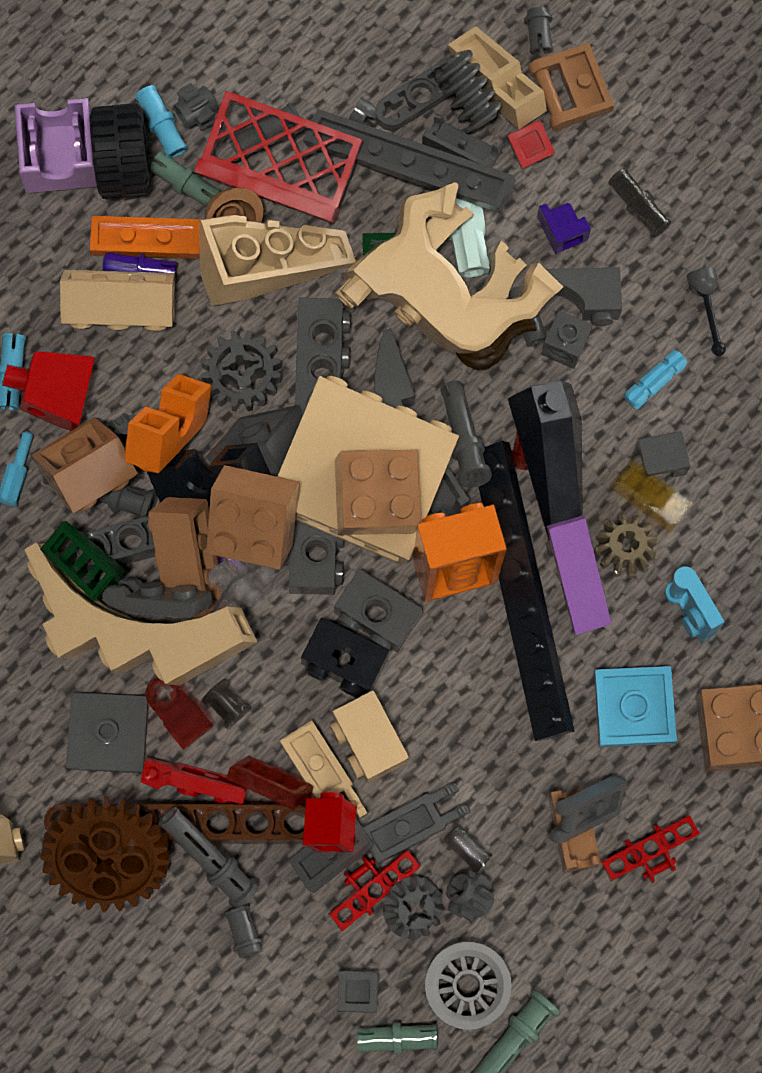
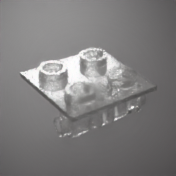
M228 559L214 566L208 578L210 583L214 587H219L223 593L210 614L227 606L240 608L243 605L247 607L255 605L265 594L263 591L264 586L278 575L279 570L234 559Z

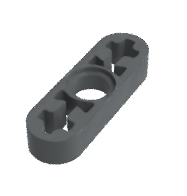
M432 66L380 99L376 105V121L379 126L388 131L398 130L453 96L443 95L445 89L450 85L448 82L440 84L442 92L439 93L436 84L430 79L433 77L436 80L442 73L441 69L430 71L434 67ZM423 87L431 92L432 97L427 102L419 103L411 97L412 91ZM404 96L407 105L398 111V119L394 120L392 116L385 118L386 107L389 106L392 110H395L402 106L403 99L401 97Z

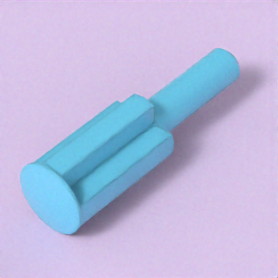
M23 432L14 462L7 463L0 485V503L11 507H17L28 472L24 464L33 439V434L30 432Z

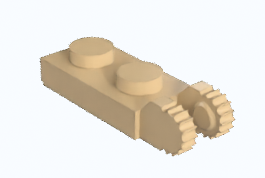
M312 720L279 740V743L314 798H320V794L323 792L344 793L347 800L357 806L356 814L359 818L367 814L364 806L352 789L353 783Z

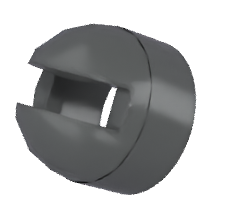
M361 97L349 119L372 127L374 123L368 120L366 116L377 119L376 107L370 101Z

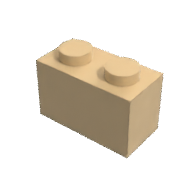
M374 690L332 711V717L335 722L329 724L330 729L338 744L346 742L352 753V756L348 757L347 761L357 779L364 776L367 784L408 764L409 757Z

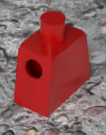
M34 352L28 369L7 364L2 386L23 391L19 406L21 411L72 431L80 424L95 357Z

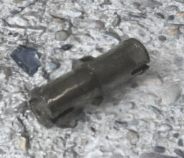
M627 169L619 170L610 178L608 184L625 201L627 211L631 215L636 214L653 237L661 235L669 228L672 222L652 201L653 195L648 190L644 191Z

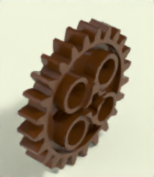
M108 797L104 798L102 806H97L92 798H88L87 808L83 809L75 802L73 803L71 814L61 810L58 821L51 820L49 831L45 832L42 844L41 860H44L42 871L43 873H50L49 885L60 884L58 895L63 896L70 892L73 894L71 904L75 905L81 899L87 900V910H90L95 903H100L102 911L106 912L108 905L114 903L116 908L122 911L124 901H128L132 906L136 907L139 895L145 899H150L151 889H160L161 878H166L169 864L168 837H161L162 827L159 825L152 826L153 815L151 813L143 817L139 816V805L134 806L131 810H126L124 799H121L115 807L111 806Z

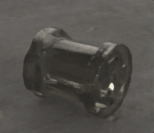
M223 679L207 692L202 698L201 703L204 706L209 705L224 721L223 726L228 730L251 710L252 706L248 702L243 703L229 688L230 682L227 679Z

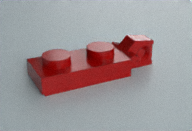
M150 757L144 763L140 781L157 790L164 785L177 787V792L183 795L198 797L201 793L214 797V801L218 804L233 805L245 802L251 786L248 780L180 762L173 764Z

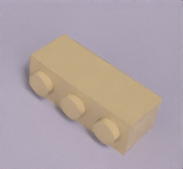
M64 270L60 279L61 323L70 324L71 327L78 329L90 328L93 324L107 325L108 328L114 330L127 329L129 326H144L146 330L161 331L166 329V327H172L175 317V273Z

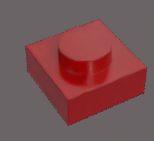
M541 120L506 136L521 169L555 153Z

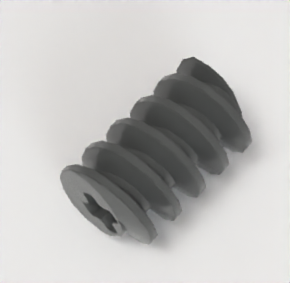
M471 50L459 51L444 59L430 70L441 69L442 73L435 80L437 84L443 82L450 84L443 92L444 96L453 94L457 96L450 107L452 109L464 108L457 119L459 121L471 120L470 125L465 129L466 134L494 119L502 106L500 100L489 101L495 94L493 88L481 89L487 82V76H474L480 69V64L478 62L467 64L473 56Z

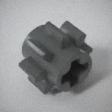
M192 83L177 92L179 102L174 105V109L187 128L197 125L202 131L215 122L213 118L215 114L213 112L219 109L214 96L206 86L198 89L197 87L194 88Z
M468 870L466 875L459 874L455 876L448 884L446 891L447 898L452 901L448 910L460 918L464 917L470 922L473 921L474 917L486 915L494 902V895L488 890L493 882L482 874H476L471 870Z

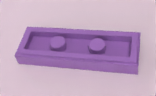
M583 516L546 526L573 632L575 635L611 625L586 519Z

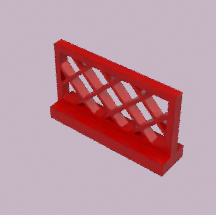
M225 91L202 158L198 159L194 172L233 188L249 189L254 191L258 197L334 224L363 140L238 94ZM231 101L244 105L251 118L233 128L226 116ZM252 109L263 113L255 117ZM272 115L280 119L285 131L266 140L258 122ZM286 121L297 124V126L289 129ZM225 123L228 130L223 133H220L223 124ZM254 124L261 143L242 151L235 133ZM304 128L313 130L319 144L299 152L292 134ZM319 133L332 138L323 141ZM231 136L238 154L226 160L212 156L217 141ZM288 137L296 155L276 163L268 145ZM338 140L352 144L348 158L334 165L326 146ZM265 148L272 166L260 172L251 170L245 156ZM322 149L330 167L310 176L303 157ZM241 159L245 167L234 164L233 162ZM298 160L306 179L293 185L286 183L279 169ZM344 167L340 178L336 170ZM275 171L278 179L267 176V174ZM331 172L338 183L333 199L320 195L313 182ZM309 183L313 192L300 187Z

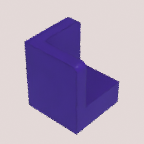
M546 203L539 206L537 218L555 254L588 241L591 228L585 217L577 218L570 203L552 210L549 209Z

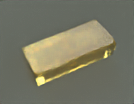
M634 460L620 474L611 490L670 533H672L693 505L692 502L655 475L647 476L644 467Z

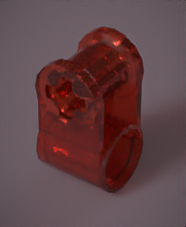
M158 677L147 685L145 694L148 704L163 721L164 727L183 750L187 749L214 727L193 700L188 698L179 685L165 684ZM160 687H163L165 690L173 688V691L169 694L172 699L170 703L166 704L164 701L155 702L159 697L157 690Z

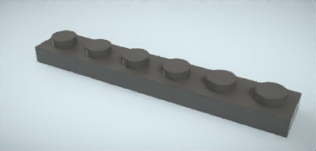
M317 109L312 122L362 139L363 143L355 163L432 190H437L456 182L459 185L456 198L498 213H502L516 182L514 175ZM308 129L303 141L307 147L311 148L319 144L314 131ZM319 133L323 141L332 138ZM338 140L326 146L329 154L346 160L352 144Z

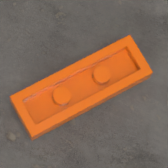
M92 216L90 253L97 256L115 253L140 257L142 253L145 254V257L200 259L199 222L202 219Z

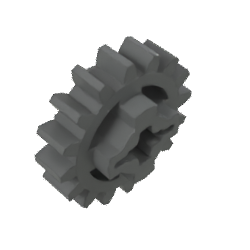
M248 330L244 338H238L236 331H231V340L226 341L221 336L217 337L219 347L216 349L208 346L207 354L211 359H202L201 362L202 368L207 371L201 374L202 381L211 385L210 396L219 394L217 398L219 406H223L227 401H230L232 411L235 412L239 404H244L247 411H251L253 401H257L261 406H264L266 404L264 394L267 393L272 396L276 394V388L272 383H281V374L275 371L281 368V360L273 358L276 354L274 345L264 348L265 337L260 336L256 341H253L251 331ZM244 350H248V351L254 352V353H256L258 356H252L251 354H249L248 352H246V351H244ZM231 352L226 362L220 363L222 358ZM244 365L246 375L239 376L237 366ZM264 377L262 383L252 390L255 381L258 378ZM230 384L231 386L239 390V392L231 391L223 385Z

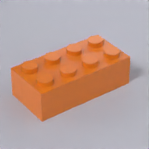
M474 503L461 508V513L446 517L445 513H435L423 518V523L417 524L413 563L424 602L497 583L507 548L494 505L484 507L483 503Z

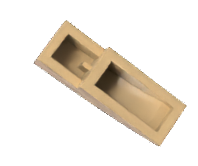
M475 26L448 44L452 55L464 50H471L473 52V56L467 64L478 62L480 69L474 76L486 75L488 78L481 89L491 87L495 90V94L489 101L500 100L502 106L498 111L518 130L547 111L544 91L521 72L520 62L478 27Z

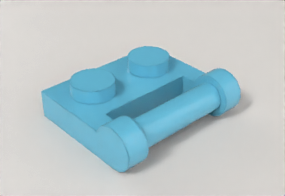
M685 566L677 569L673 575L672 582L665 589V597L670 603L679 605L685 615L681 618L686 632L691 638L697 636L702 644L714 637L725 621L696 572L692 568Z

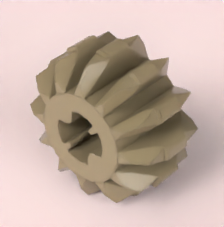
M619 514L617 525L608 519L603 525L605 531H598L595 539L601 544L595 547L594 553L598 556L607 555L600 564L603 569L610 566L611 563L616 565L613 570V576L615 577L620 575L622 567L626 568L628 578H634L636 568L645 573L649 569L647 560L655 561L658 555L652 549L658 544V538L647 536L652 530L651 524H645L642 528L637 526L640 521L638 515L633 517L631 523H627L625 515ZM624 539L632 541L629 553L621 550Z

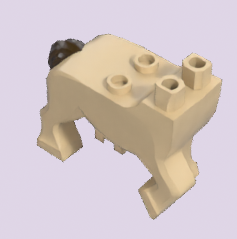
M454 182L437 190L410 196L403 200L400 206L399 226L396 235L374 246L342 275L346 281L334 295L349 309L359 306L365 298L367 300L375 298L387 300L397 308L394 314L408 327L412 324L415 325L433 343L447 352L457 354L460 361L467 367L475 370H485L501 360L511 341L516 336L524 332L537 330L535 321L532 318L538 314L547 301L557 294L563 286L540 263L531 264L525 275L521 293L513 299H506L515 278L527 265L520 258L514 259L507 252L509 247L501 240L496 243L490 255L491 272L486 283L478 292L470 296L465 282L454 266L436 251L461 224L474 215L467 206L463 209L455 202L459 185Z

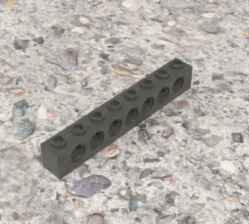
M299 297L295 405L300 406L302 416L317 381L312 375L314 371L325 368L332 373V376L341 379V368H349V346H342V333H350V311H343V302L338 298ZM326 333L332 336L333 341L327 345H320L314 341V338L318 334ZM295 520L293 546L290 550L289 594L334 595L335 585H342L343 562H335L336 548H343V540ZM313 547H320L327 552V556L320 562H313L307 558L306 553Z

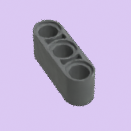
M149 516L84 534L95 545L105 548L104 552L120 566L155 557L153 536L148 525ZM136 535L141 538V543L137 548L128 550L121 546L122 541L127 536ZM81 549L76 552L78 557L83 554ZM90 560L85 568L90 570L95 563Z

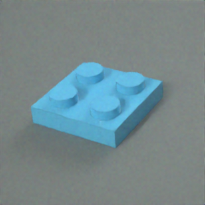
M671 666L598 669L594 671L599 747L675 744L677 742Z

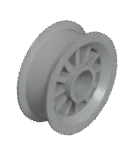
M461 942L445 948L433 959L426 974L425 992L431 1009L443 1022L458 1029L473 1030L491 1024L504 1012L511 996L512 983L507 965L494 950L483 944ZM465 958L474 959L470 970H467ZM459 959L461 972L451 962ZM479 961L487 965L481 972H476ZM447 967L455 978L443 975L441 973L444 970V968ZM491 970L494 978L483 980L482 977ZM471 976L476 979L479 989L475 996L467 998L458 992L457 981L460 977ZM439 980L451 984V987L439 989ZM496 984V993L484 989L485 986ZM453 993V996L445 1003L442 1001L440 995ZM481 995L494 999L490 1007L480 997ZM458 1000L460 1002L455 1013L448 1007ZM474 1001L478 1003L484 1012L476 1015ZM465 1003H468L470 1016L461 1015Z

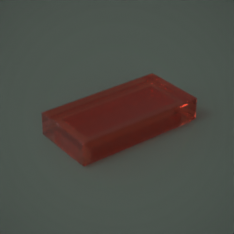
M247 756L231 766L227 775V780L292 810L306 802V798H311L314 788L312 784L251 756Z

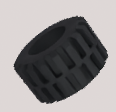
M138 103L93 107L90 114V134L95 179L102 199L147 195L150 188L142 109Z

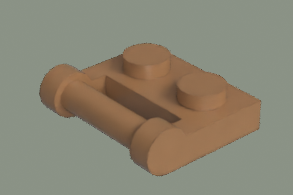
M589 43L539 58L528 65L531 76L533 78L536 77L539 87L544 91L545 102L551 115L549 122L553 131L613 111V101ZM552 70H559L573 105L572 109L564 111L549 73Z

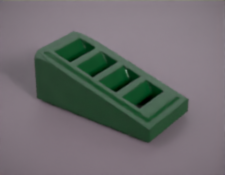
M63 521L40 549L93 601L103 599L102 596L104 590L107 589L106 587L114 584L117 585L127 572L113 558L67 521ZM69 538L73 542L65 550V552L61 554L57 550L62 546L66 539ZM81 549L83 554L75 563H72L70 561L71 558ZM92 560L95 564L86 574L82 570ZM102 571L105 572L106 574L97 583L95 579L99 576V574Z

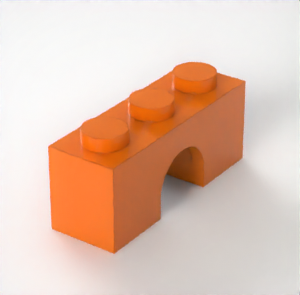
M177 374L162 389L158 410L145 406L128 423L124 462L138 466L141 470L159 474L207 423L211 385Z

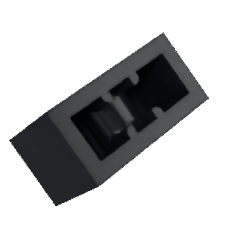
M321 617L301 656V664L306 666L304 672L309 676L323 682L329 677L341 683L339 686L341 691L359 698L361 693L367 694L373 690L389 658L390 650ZM344 653L350 654V662L353 665L345 664L343 668L337 667V659L334 656L342 657Z

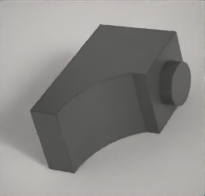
M620 267L546 269L563 286L555 295L564 297L576 305L582 313L583 321L591 320L592 325L606 326L612 324L613 320H619L622 311Z

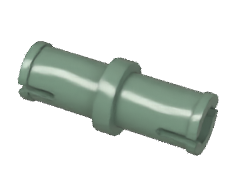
M159 152L155 159L166 168L161 167L154 161H152L149 167L150 173H154L173 185L175 192L180 195L185 193L205 207L211 198L204 193L213 197L216 193L222 191L197 176L194 172L195 169L192 167H183L167 157L163 152Z
M400 1022L393 1023V1027L357 1028L359 1053L394 1051V1055L402 1054V1050L438 1049L436 1024L401 1026Z

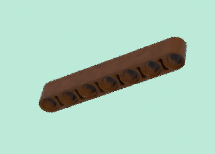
M56 804L48 809L44 817V826L47 832L49 831L51 820L55 821L61 810L71 814L73 804ZM79 804L83 809L87 808V804ZM125 804L126 810H131L134 806L139 805V815L151 813L153 815L152 826L159 825L161 817L171 808L177 807L212 844L303 843L304 831L295 835L289 833L285 828V822L291 816L297 815L305 819V808L299 805ZM216 815L225 816L229 820V827L220 834L212 833L208 829L209 820ZM260 815L266 818L268 821L267 829L261 834L249 832L246 824L251 817ZM162 828L161 837H168V843H177L170 836V834L164 828ZM186 832L184 833L193 844H197Z

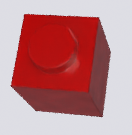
M323 792L320 794V798H306L303 845L317 853L354 852L357 806L344 799L343 794L336 792Z

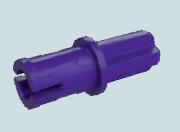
M106 253L103 259V271L175 273L176 275V261L147 258L142 253L140 257Z

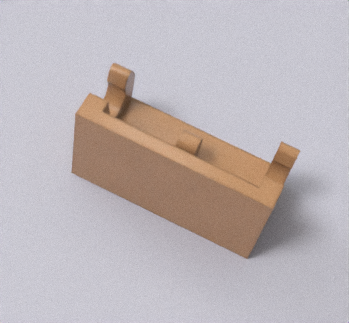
M583 787L576 788L571 792L563 793L561 790L550 793L548 800L554 828L560 826L562 815L555 812L556 803L584 790ZM594 828L564 843H557L563 873L601 866Z

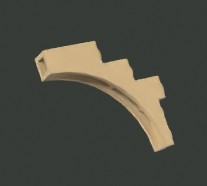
M36 542L24 549L29 559L27 562L28 569L32 576L39 581L44 592L43 602L48 611L55 616L43 623V627L47 633L45 637L47 646L53 654L57 655V658L73 659L99 645V656L104 665L110 668L111 671L128 672L153 658V670L161 681L168 685H181L257 643L242 608L227 606L204 617L173 624L136 620L107 607L99 600H91L40 550L45 543Z

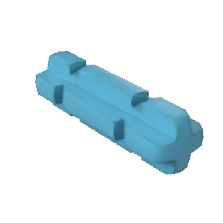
M673 350L664 358V363L659 362L639 380L638 385L634 384L626 391L624 398L634 409H639L647 402L648 396L652 397L672 379L673 374L677 375L685 368L687 360L679 351Z

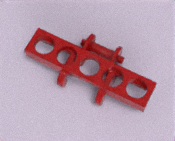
M690 815L662 830L657 824L653 825L652 829L655 834L634 845L629 839L623 841L627 849L601 862L610 881L612 882L641 866L646 872L642 874L643 878H649L651 883L655 882V875L668 868L672 872L676 871L674 864L677 861L675 858L671 859L668 852L700 834ZM687 823L691 827L692 832L685 837H681L677 832V828ZM669 832L672 833L675 838V842L671 843L670 845L666 837L664 836ZM653 841L657 844L658 851L655 855H648L644 852L643 846L645 842ZM630 854L634 864L627 861L626 856ZM660 855L663 856L664 862L649 868L647 862ZM620 859L624 863V869L617 873L612 872L609 867L610 864Z
M404 850L382 869L378 868L375 870L373 867L375 861L373 859L368 861L363 857L362 861L364 864L351 875L347 872L343 873L347 879L344 881V884L346 886L351 884L354 889L350 891L351 895L328 913L341 931H344L364 913L371 916L374 913L371 908L387 895L394 884L408 878L421 867L408 850ZM407 858L411 861L412 865L401 873L398 869V863ZM370 870L374 877L360 888L355 881ZM394 871L397 878L391 881L386 875L387 872ZM373 883H378L382 888L381 895L377 898H372L368 894V888ZM354 899L361 905L358 910L353 907ZM343 908L350 909L352 915L343 922H340L338 920V913Z

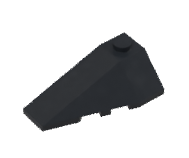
M564 381L532 386L508 398L549 541L546 526L583 516L582 418L572 384Z

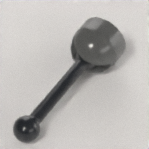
M714 267L701 268L688 273L687 279L691 291L704 299L714 343L711 348L712 353L716 356H722L726 352V346L720 340L710 294L718 286L717 273Z

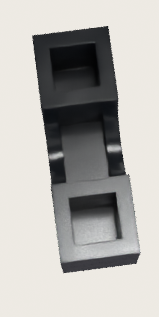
M258 443L225 446L209 465L210 470L201 463L196 450L191 449L179 451L159 474L147 471L160 502L167 497L207 499L208 506H210L211 488L224 465L271 475Z

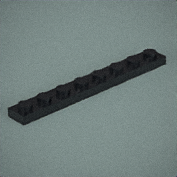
M500 441L485 447L483 457L485 464L491 469L492 477L486 484L479 486V492L484 507L494 505L507 548L499 574V582L534 740L543 741L575 732L510 443Z

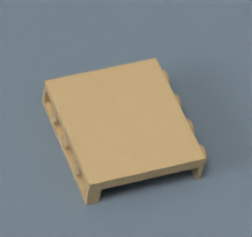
M319 376L277 476L299 481L295 520L400 565H405L414 550L416 532L414 534L338 535L335 458L340 451L418 450L421 523H423L422 519L428 515L459 435L452 433V428L442 422L432 420L428 423L417 418V413L412 409L397 405L396 408L382 403L383 399L375 393L369 391L358 393L347 388L348 384L340 378L334 376L323 378Z

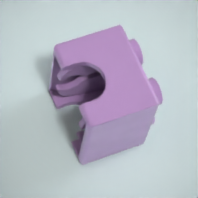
M88 98L68 100V106L65 109L50 112L37 109L35 103L14 105L19 172L26 193L97 187L90 134L91 109Z

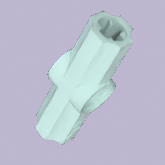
M456 198L455 202L464 209L467 206L474 215L461 224L448 237V240H452L458 274L464 278L478 277L489 273L490 269L484 240L485 220L483 209L481 206Z

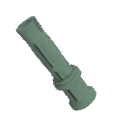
M533 989L530 993L532 998L517 1016L512 1015L510 1017V1022L508 1023L510 1027L473 1073H504L528 1043L532 1045L540 1039L538 1033L552 1016L558 1017L561 1012L544 996Z

